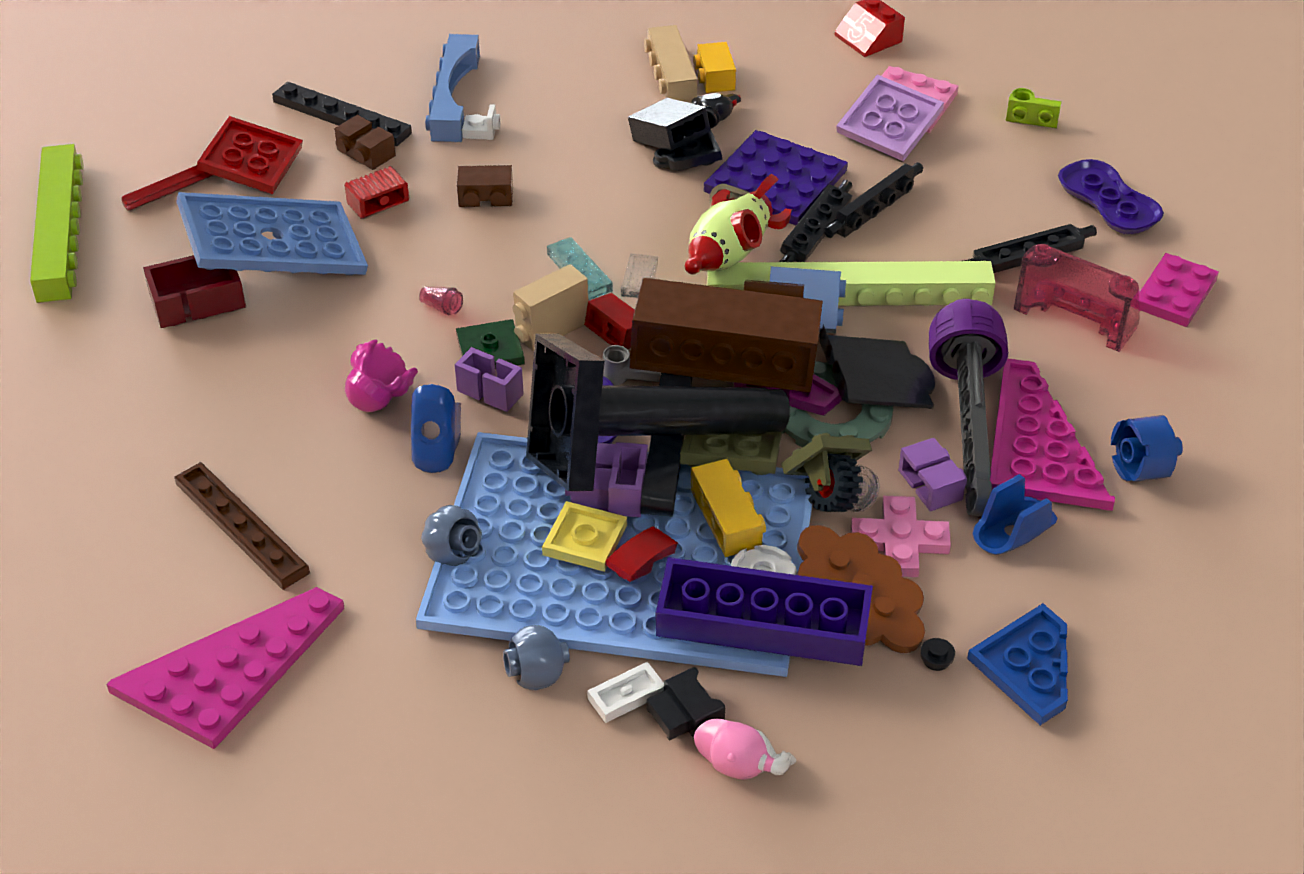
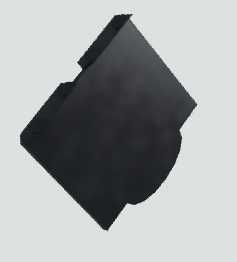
M823 324L819 334V342L828 364L833 365L832 375L843 401L858 404L933 409L934 404L929 394H932L935 389L934 374L921 358L910 353L905 341L827 335Z

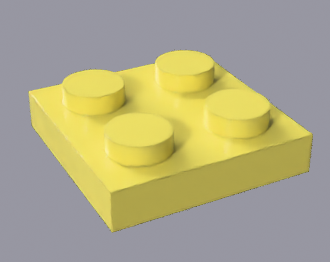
M566 501L542 545V555L605 572L607 568L605 565L606 560L615 552L627 527V517Z

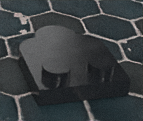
M712 131L672 151L662 148L657 149L654 153L653 163L659 168L669 167L672 170L681 171L701 165L708 166L723 159L721 149Z

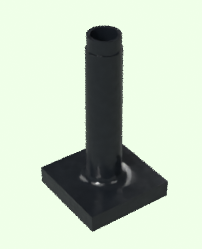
M535 334L526 458L567 491L594 490L598 436L765 434L767 432H783L788 425L790 405L787 394L783 389L603 385L605 362L603 359L560 334Z

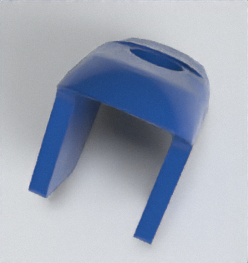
M434 384L422 385L417 387L412 393V461L416 468L424 472H441L447 470L452 464L455 450L461 437V403L455 402L454 395L443 386ZM429 421L435 422L440 428L439 436L434 439L425 437L424 423Z
M1019 474L992 490L984 513L974 526L972 534L979 547L986 552L999 555L1027 544L1056 523L1057 517L1052 511V502L1048 498L1039 501L1036 498L1025 497V478ZM1014 525L1011 535H1008L1005 532V527Z

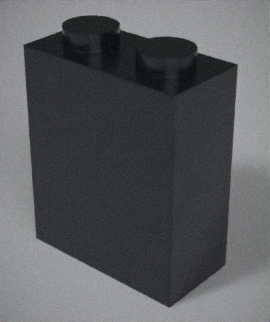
M665 98L628 116L633 141L669 151L711 131L705 106L671 98Z

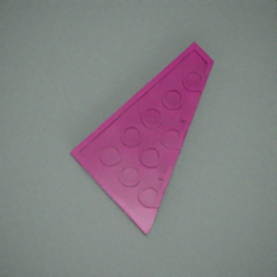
M1008 358L1003 366L990 469L992 490L1021 474L1025 478V497H1032L1038 500L1048 498L1051 502L1113 511L1115 497L1109 495L1103 484V476L1095 469V463L1085 446L1081 447L1076 439V431L1072 424L1067 421V416L1058 400H1053L1048 391L1049 385L1040 376V370L1036 363Z
M315 587L111 679L106 684L108 691L121 700L215 749L345 609L342 599Z

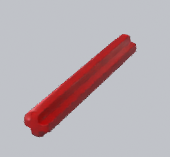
M196 165L122 196V204L130 211L213 175L197 170Z

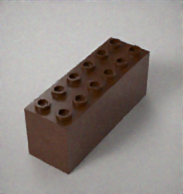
M643 277L632 320L629 369L811 392L823 300Z

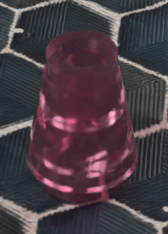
M425 286L419 294L421 303H425L445 315L458 313L463 305V295L454 287Z

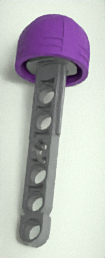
M959 299L943 307L932 320L929 329V358L932 367L938 373L950 379L958 380L963 467L967 478L965 486L967 491L965 494L966 510L968 515L982 517L992 492L983 378L993 375L1005 365L1009 354L1008 341L1002 317L992 306L978 300Z

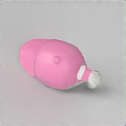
M711 719L701 724L694 734V742L701 755L712 763L715 770L732 778L741 780L751 779L764 771L771 772L774 775H783L796 762V758L790 752L782 751L780 754H776L769 739L761 731L739 722Z

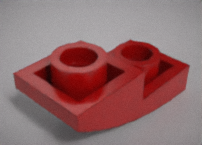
M652 526L620 546L606 560L605 565L616 572L620 578L631 582L651 573L655 561L674 554L678 542Z

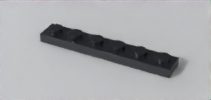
M287 81L272 93L274 103L338 126L359 115L372 122L373 129L381 127L392 133L395 146H399L412 134L410 124L296 85L295 83Z

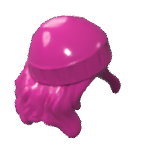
M376 339L356 346V350L352 353L350 360L353 369L345 382V394L348 401L355 408L363 412L381 410L388 405L393 397L403 396L413 384V379L418 373L415 367L406 370L405 362L401 356L393 352L392 347L385 348L383 343L377 344L378 341Z

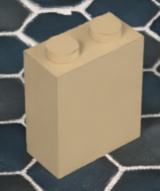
M569 264L514 291V305L512 307L516 326L514 333L518 336L519 341L534 351L535 334H560L564 336L584 326L588 304V278Z

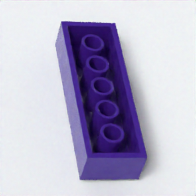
M668 557L655 612L656 636L862 666L873 586Z

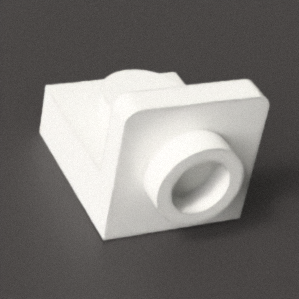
M490 104L487 116L480 114L466 115L462 128V137L466 139L493 140L495 130L500 129L501 123L500 114H496V105Z

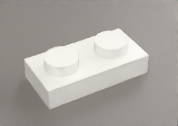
M645 662L587 690L588 700L603 721L607 723L646 704L648 698L663 692L664 682L650 664Z

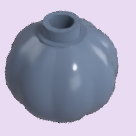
M446 505L427 517L421 539L426 553L432 561L450 566H458L465 563L469 557L477 554L479 543L482 539V532L472 512L459 506ZM451 549L463 551L467 556L455 555Z
M530 625L520 629L511 638L509 649L503 651V661L508 677L521 675V680H516L518 685L529 690H540L554 684L562 674L564 663H568L570 660L566 642L560 643L551 630L540 625Z

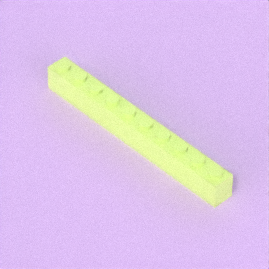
M991 261L738 262L726 270L707 272V286L744 290L745 280L770 281L771 266L841 271L840 280H846L845 298L839 297L838 306L949 305L959 299H973L992 305L996 284Z

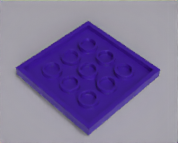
M755 130L704 182V192L710 194L712 189L719 184H727L753 192L758 189L766 177L773 174L779 180L765 193L772 204V214H779L785 208L792 209L789 223L796 226L829 184L834 186L845 174L848 162L835 156L815 151L812 148L795 144L789 140L775 137L766 132Z

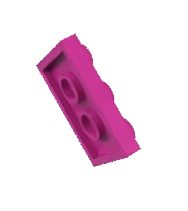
M1165 253L1135 297L1133 308L1188 327L1217 281L1219 271L1182 259L1179 256Z

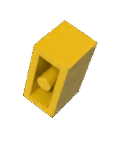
M727 42L697 44V54L693 55L694 69H698V81L703 83L705 92L735 90L736 67Z

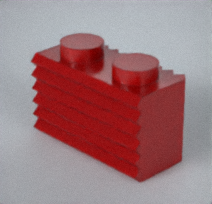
M389 166L388 169L384 168L383 170L375 171L373 174L370 173L369 176H361L359 179L356 178L344 184L347 204L357 213L360 219L409 201L408 183L392 166Z

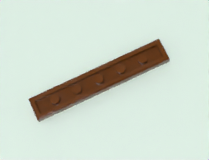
M202 462L174 476L176 485L282 590L310 574L309 566Z

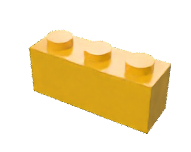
M728 459L692 467L691 492L724 556H732L746 548L748 551L755 549L757 545H762V536L766 532V524L763 516L756 513L750 492L744 491L738 470H733Z

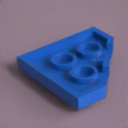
M1044 603L969 649L967 659L1040 726L1066 709L1068 701L1066 681L1068 673L1066 650L1067 623Z

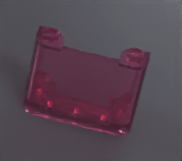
M1047 244L1032 246L1024 254L1014 310L1027 315L1032 307H1041V311L1046 312L1051 305L1100 323L1099 334L1105 335L1106 333L1108 337L1106 347L1120 352L1139 324L1140 297L1138 283L1130 276L1122 275L1057 250Z

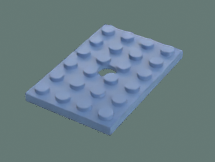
M178 192L176 202L198 268L208 270L233 269L236 271L261 270L264 272L286 271L291 273L311 272L318 274L366 275L368 264L341 202ZM272 232L276 239H268L262 233Z

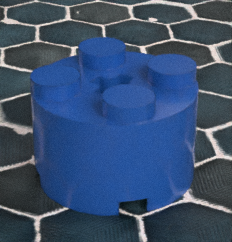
M1159 415L1122 420L1117 422L1112 431L1111 445H1116L1117 455L1112 456V460L1117 473L1123 480L1144 481L1171 477L1177 463V456H1180L1183 452V444L1179 437H1175L1166 416Z

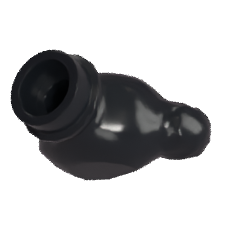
M714 93L697 96L692 99L691 103L706 107L710 129H712L731 114L733 107L741 102V97L736 94L722 95Z

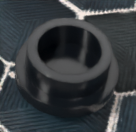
M932 638L922 644L920 656L929 669L941 671L954 661L955 649L947 640Z

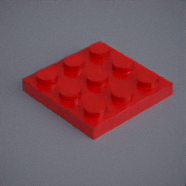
M228 116L197 161V170L273 194L301 151L303 140Z

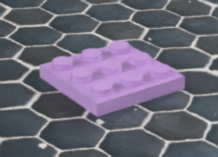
M877 74L837 124V133L904 162L944 110V102Z

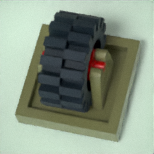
M822 433L814 436L812 442L806 446L794 450L792 456L781 464L786 475L809 477L805 478V483L809 484V488L805 489L806 494L811 495L808 500L810 504H814L813 507L816 510L823 512H847V510L854 508L852 503H858L859 498L856 494H862L863 489L858 487L859 483H863V477H858V473L862 471L860 466L855 465L857 460L871 452L872 448L869 439L855 438L854 435L837 437L831 436L829 433Z

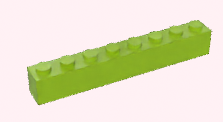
M75 144L42 147L30 277L37 303L72 299V287L77 286L74 269H78L75 252L79 251L76 235L80 234L77 218H81L79 202L82 201L80 186L83 185L81 170L84 169L82 155L76 152Z

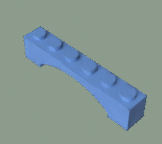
M449 34L447 44H443V57H440L439 61L440 71L436 73V86H433L432 92L433 100L429 102V115H426L425 120L426 131H430L431 141L462 142L464 109L463 106L456 104L452 98V93L463 76L472 69L478 68L480 59L479 35Z

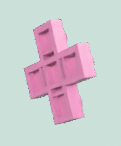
M883 496V519L852 518L851 532L866 534L877 544L878 551H884V555L891 556L897 560L902 569V577H918L919 553H950L949 521L917 520L915 497Z

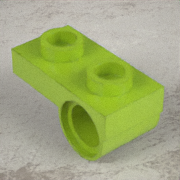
M1027 88L1014 89L1009 96L1006 121L1057 128L1061 101L1035 98L1034 92Z

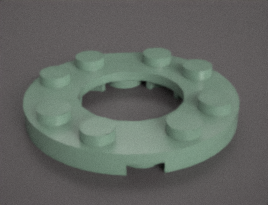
M815 361L813 374L837 387L832 375L833 365L828 364V362ZM861 404V413L855 419L839 424L820 422L812 418L805 410L790 406L789 422L782 434L786 432L796 440L795 444L800 447L806 446L812 442L814 436L822 433H829L831 436L837 437L854 435L855 438L869 439L872 442L878 437L882 439L889 430L894 406Z

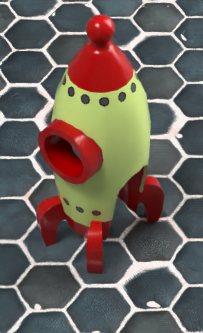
M770 174L762 181L757 190L747 193L738 199L730 198L731 191L723 189L713 195L711 207L701 215L690 233L689 259L684 265L687 273L694 275L699 273L700 270L705 272L726 270L743 260L753 249L760 246L762 236L767 227L783 229L787 226L791 218L792 209L785 208L781 213L773 215L772 204L765 195L779 180L776 176Z

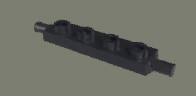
M916 162L913 166L905 163L839 210L834 222L824 228L826 237L832 238L835 234H839L844 238L868 220L876 217L886 207L891 206L901 196L909 193L914 185V177L923 172L922 164Z
M843 180L838 188L831 184L826 187L783 241L780 251L785 256L779 262H805L825 237L824 228L834 222L839 210L851 203L853 195L848 192L853 185L850 181L847 184L848 180Z
M1072 224L974 250L973 258L962 261H991L993 273L1083 249L1085 238L1096 236L1097 229L1094 225L1077 228Z

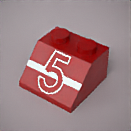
M861 0L853 5L835 30L834 35L863 57H867L903 41L905 17L881 0Z

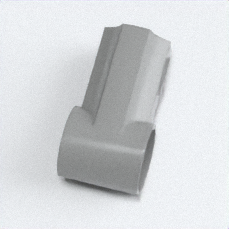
M612 345L604 349L603 376L608 378L614 385L623 384L627 379L659 382V372L629 369L630 353L625 347Z

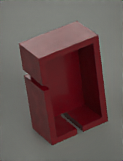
M194 255L143 267L148 291L160 328L185 323L186 318L190 317L193 321L246 308L242 283L236 270L198 268Z

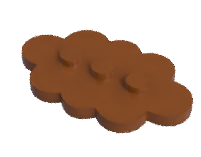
M812 525L801 532L797 550L803 562L800 564L797 575L873 586L865 646H871L881 641L892 651L910 653L921 645L925 628L917 614L923 605V591L918 584L902 577V569L897 560L891 556L879 554L877 544L866 534L850 532L840 537L832 529L822 525Z

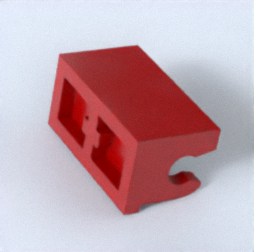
M609 293L588 301L584 325L611 346L619 345L630 349L632 320L635 309L613 293Z

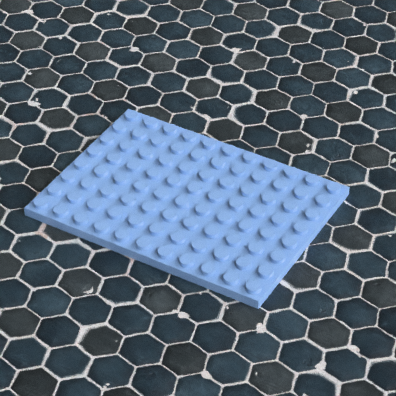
M477 433L454 505L467 509L475 515L482 532L479 549L475 556L469 557L465 563L458 566H450L435 561L416 617L417 629L511 641V638L520 629L530 625H540L551 630L560 643L566 642L568 649L787 677L790 656L656 636L655 612L667 558L731 566L732 559L737 555L724 556L691 492L692 467L688 464L680 465L673 517L641 514V518L626 516L627 527L616 550L629 539L652 526L678 542L675 553L655 561L651 573L629 582L620 578L609 567L603 572L543 556L542 545L565 502H571V496H565V488L526 458L527 438ZM776 467L775 474L768 473L766 475H756L751 471L738 470L744 491L750 492L754 509L757 514L763 516L766 524V532L762 536V545L774 546L787 552L791 557V562L796 566L798 574L803 560L798 554L797 544L801 532L810 525L813 505L808 500L811 495L806 494L805 489L809 488V484L805 483V478L809 477L786 475L783 472V468ZM451 549L455 555L467 556L463 551Z

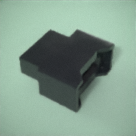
M692 667L665 680L664 691L647 699V711L655 718L669 741L686 732H689L694 739L695 731L704 722L711 719L725 720V705L721 700L712 699L697 680L699 671L696 667Z

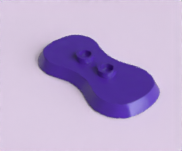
M1094 159L1080 160L1065 166L1059 171L1058 178L1064 190L1096 208L1102 215L1105 223L1119 233L1136 234L1154 226L1163 217L1164 212L1158 202L1131 189L1123 182L1116 169L1103 161Z

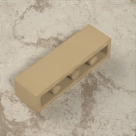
M677 25L648 28V38H644L645 53H649L650 66H654L655 80H659L660 94H664L665 98L684 102L692 101L693 98L697 97V77Z

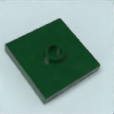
M513 319L456 328V336L462 356L473 347L494 356L495 369L496 361L499 358L517 366L525 364L519 338L514 333L515 324Z

